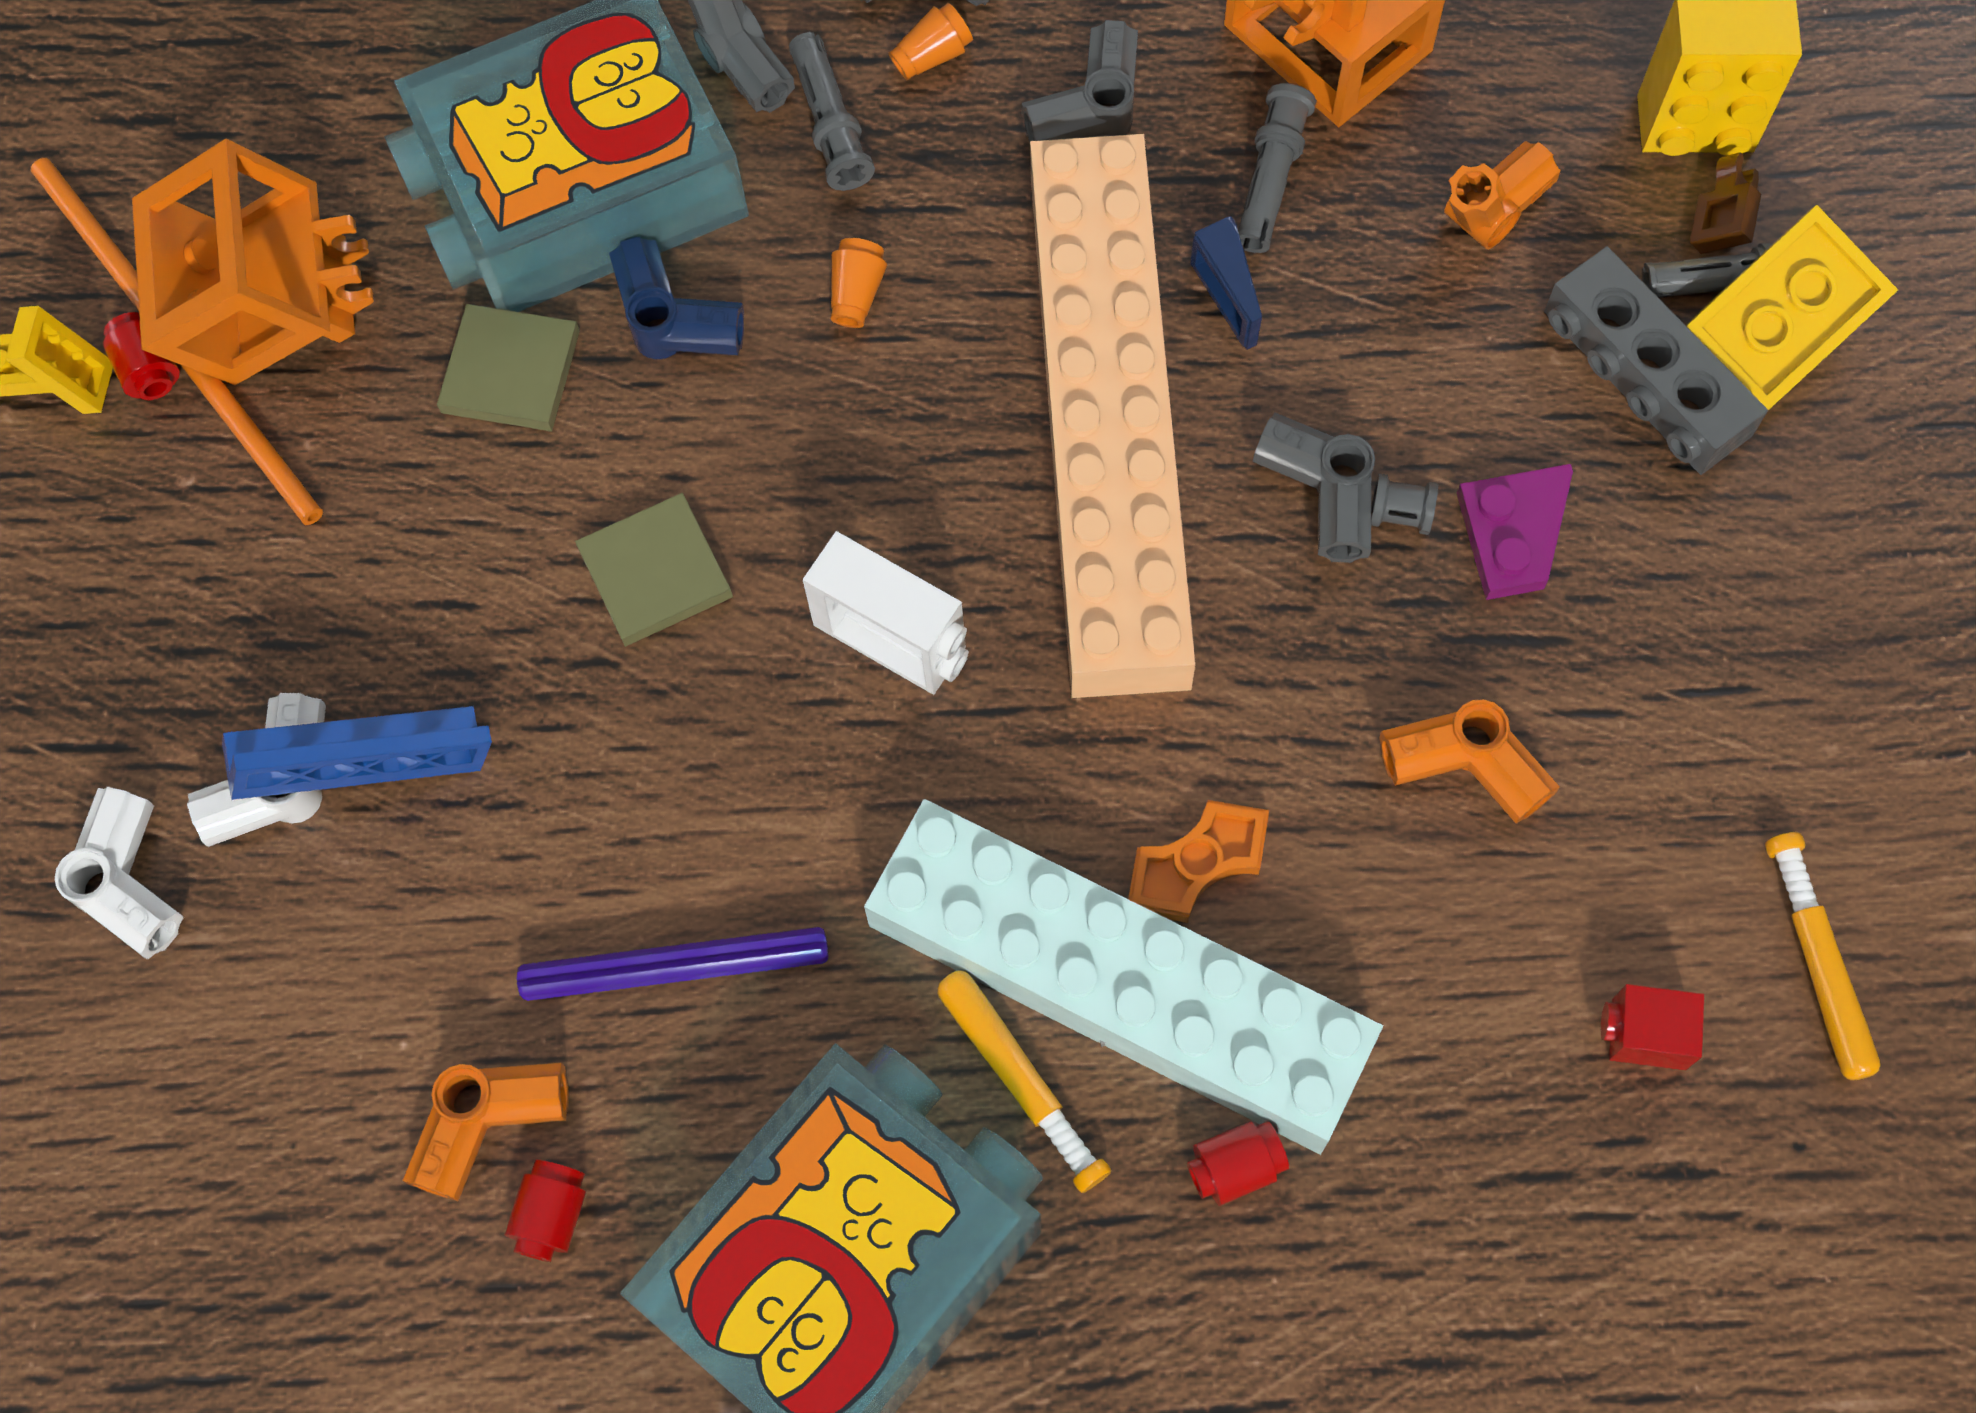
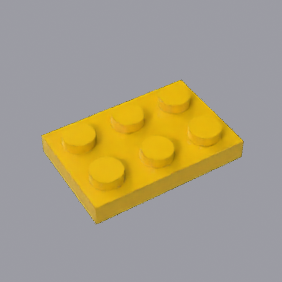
M1816 205L1685 326L1769 410L1893 296L1898 289L1826 213Z

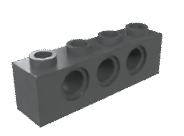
M1608 246L1555 283L1544 311L1553 329L1562 338L1570 339L1587 356L1590 367L1600 378L1612 382L1626 397L1630 409L1638 418L1643 421H1649L1661 433L1676 458L1684 463H1689L1702 475L1753 437L1768 409ZM1601 319L1613 320L1620 327L1609 326ZM1640 359L1651 360L1655 362L1659 366V368L1649 367L1643 364ZM1680 400H1689L1696 404L1700 410L1687 408Z

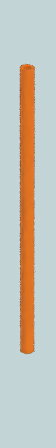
M40 158L36 160L31 166L32 174L139 311L137 271L50 159ZM181 365L304 525H311L317 522L322 517L323 510L222 380Z

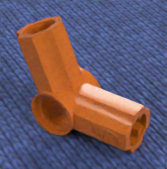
M1524 141L1493 169L1485 163L1476 167L1462 165L1449 179L1452 194L1447 202L1444 213L1485 249L1489 250L1500 243L1513 229L1521 216V212L1530 204H1533L1546 190L1557 182L1560 169L1554 161L1553 154L1540 142L1532 144Z
M1484 699L1472 700L1454 713L1383 730L1379 736L1382 759L1387 774L1391 777L1395 786L1464 769L1470 771L1516 824L1527 819L1540 809L1560 788L1510 731L1509 719L1504 710L1494 702ZM1466 727L1480 728L1487 733L1491 743L1487 745L1472 743L1465 737L1463 729Z
M550 1063L477 1069L472 1065L459 1064L443 1071L433 1085L431 1094L433 1107L402 1181L440 1197L459 1201L488 1128L492 1126L566 1121L567 1109L569 1108V1093L564 1064ZM468 1086H480L481 1097L476 1107L469 1112L456 1113L454 1104L459 1092Z

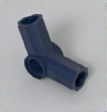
M638 236L621 241L619 246L609 253L625 308L626 319L634 343L640 353L652 359H666L677 351L739 355L744 337V308L742 303L674 298L656 240H646ZM653 320H665L662 324L656 327L646 326L647 323Z

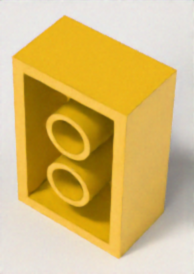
M1674 0L1637 94L1642 152H1662L1669 156L1683 155L1688 152H1719L1725 156L1739 152L1742 154L1745 152H1755L1802 56L1796 0Z

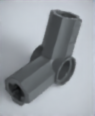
M688 0L698 25L693 30V35L699 50L710 67L717 73L724 71L756 112L764 110L770 113L785 104L786 98L795 89L794 79L766 44L764 33L757 19L742 0Z
M1105 20L1103 24L1091 28L1085 85L1022 103V116L1029 142L1126 135L1130 131L1133 122L1138 30L1127 26L1125 21ZM1102 104H1113L1116 106L1106 107L1102 106Z
M1274 412L1261 435L1254 453L1253 462L1317 489L1319 493V556L1326 557L1331 562L1352 563L1361 558H1369L1371 553V475L1375 463L1372 447L1359 436L1345 434L1333 437ZM1340 465L1348 466L1354 469L1357 475L1351 477L1341 476L1333 470V467Z

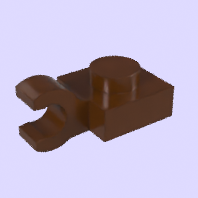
M1741 152L1720 157L1716 165L1714 191L1699 194L1690 243L1700 254L1753 242L1762 194L1757 190L1759 172L1755 168L1742 171L1744 155Z

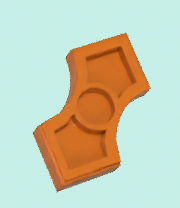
M1208 800L1200 821L1183 838L1164 846L1137 847L1128 900L1169 920L1188 923L1195 902L1212 884L1233 875H1259L1269 810Z

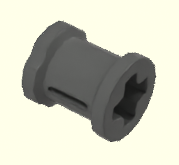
M1379 473L1371 506V526L1379 527L1382 522L1417 527L1419 534L1429 535L1435 513L1438 483L1429 481L1424 487L1393 482L1389 480L1387 474Z

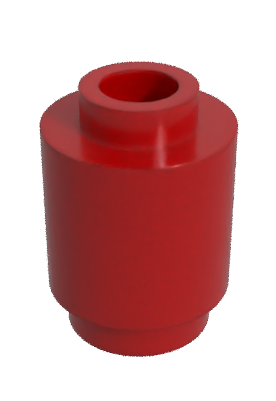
M139 312L124 313L110 320L104 328L105 339L103 347L124 393L130 397L143 400H155L168 394L172 386L177 382L180 371L175 362L142 350Z
M1249 1121L1193 1145L1196 1158L1187 1162L1189 1174L1200 1197L1203 1199L1212 1195L1219 1206L1277 1182V1174L1289 1170V1162L1282 1142L1269 1121L1256 1126L1252 1121Z
M535 1160L531 1174L523 1175L504 1234L506 1237L516 1240L513 1252L545 1262L552 1261L554 1251L568 1253L586 1195V1191L581 1189L585 1176L583 1172L557 1163Z

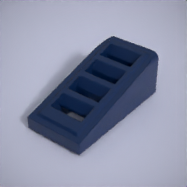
M1229 216L1195 232L1190 264L1242 347L1248 350L1257 345L1262 313L1237 225L1233 217Z

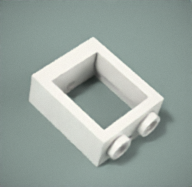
M836 531L803 578L813 625L934 695L944 679L952 682L958 676L968 657L969 651L965 649L967 628L964 627L962 602Z

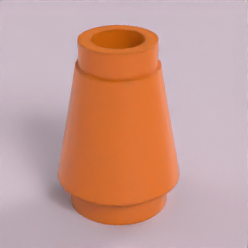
M947 3L940 9L933 6L896 45L897 47L888 52L900 74L906 80H909L914 75H919L964 54V46L973 41V37L957 10L950 3Z
M845 238L840 241L838 250L832 252V313L830 318L832 322L850 328H861L864 326L865 318L868 315L887 268V263L883 260L884 249L880 245L865 239Z

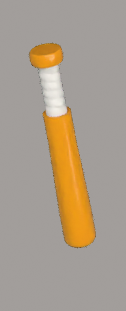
M1789 832L1775 836L1765 842L1766 852L1770 858H1776L1779 862V869L1783 874L1782 877L1786 883L1785 886L1789 892V898L1793 903L1794 913L1791 917L1807 962L1840 1071L1849 1080L1871 1077L1879 1071L1880 1060L1837 946L1824 906H1819L1816 901V895L1813 892L1809 874L1806 872V865L1803 863L1801 851L1805 848L1804 838L1799 832Z
M957 970L946 976L937 988L940 1000L1015 1097L1035 1127L1041 1126L1045 1130L1046 1135L1051 1138L1059 1153L1064 1156V1160L1069 1163L1070 1168L1075 1172L1076 1176L1073 1179L1075 1187L1081 1193L1092 1189L1111 1173L1108 1163L1104 1159L1096 1160L1091 1155L1090 1150L1084 1146V1142L1078 1137L1077 1132L1071 1128V1124L1061 1112L1063 1106L1039 1075L971 975L966 971Z

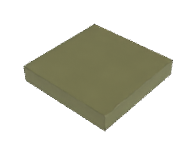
M466 304L437 402L440 412L442 414L552 432L580 333L577 321Z
M683 493L575 541L625 647L733 598L731 589Z

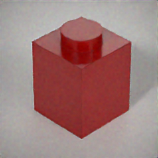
M1626 984L1614 996L1612 1002H1605L1602 1011L1601 1039L1610 1041L1609 1061L1678 1070L1689 1069L1702 1058L1704 994Z

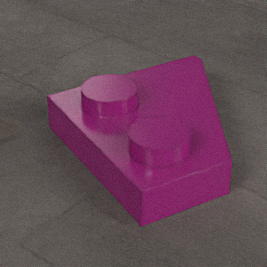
M1571 464L1460 484L1457 498L1486 600L1544 590L1549 580L1573 470Z

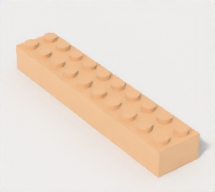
M1144 134L1030 141L1031 188L1071 698L1192 690L1195 655Z

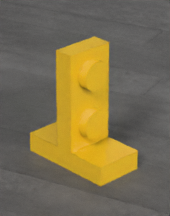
M19 307L12 334L0 335V397L53 393L82 414L102 412L113 370L109 358L41 307Z

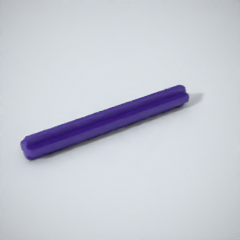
M815 927L522 964L517 969V988L519 995L524 1000L530 1001L823 964L828 960L827 936L824 929Z

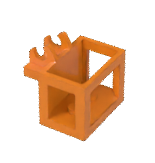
M1227 0L1224 25L1289 84L1298 85L1309 90L1317 100L1315 107L1339 128L1433 51L1445 0ZM1278 7L1298 23L1296 26L1291 25L1284 36V39L1290 45L1295 46L1315 38L1342 62L1337 91L1259 22ZM1391 42L1398 47L1363 76L1365 63Z
M229 139L222 140L132 198L141 346L144 351L232 385H237L322 336L340 343L355 335L353 314L374 302L373 290L371 288H365L360 291H345L344 285L362 282L360 269L358 266L350 264L369 253L368 241L366 239L346 242V236L342 235L357 233L354 218L351 215H344L320 220L317 183ZM238 172L274 189L241 209ZM212 179L215 219L177 202V200Z

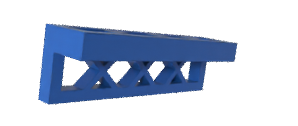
M473 706L223 733L222 739L231 800L481 771L492 743L489 726L477 727Z

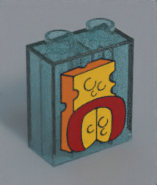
M594 0L394 81L413 125L384 136L413 201L442 189L453 214L424 226L452 289L455 290L482 278L496 309L520 312L613 273L609 253L615 250L621 241L638 236L646 240H656L661 253L749 216L736 154L658 0Z
M835 1043L621 1291L620 1295L753 1413H895L1041 1234V1214L1029 1205L1026 1200L1044 1178L1036 1167L1019 1151L988 1128L983 1127L965 1150H963L927 1120L925 1116L943 1094L922 1071L893 1048L883 1045L864 1067Z

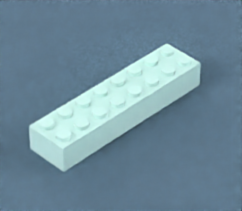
M926 799L922 801L864 906L869 927L956 971L963 970L968 972L974 980L1100 1043V1040L1105 1042L1106 1047L1258 1124L1269 1121L1278 1134L1320 1155L1330 1140L1384 1026Z

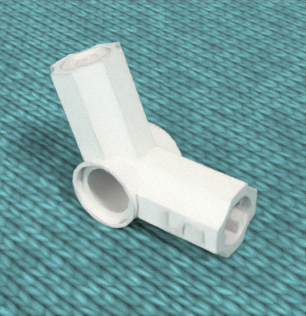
M280 693L277 697L269 698L265 728L324 722L326 705L321 699L311 698L301 693ZM228 780L188 794L189 801L187 806L192 823L196 827L201 841L209 847L280 820L293 824L309 819L320 807L322 789L291 793L282 798L270 795L231 800Z
M110 787L105 789L98 788L75 851L66 855L56 868V887L64 898L94 918L141 956L149 959L154 954L165 951L178 935L180 923L184 918L129 875L154 805L147 799L124 790ZM104 873L100 886L93 892L85 894V887L88 881L93 876Z

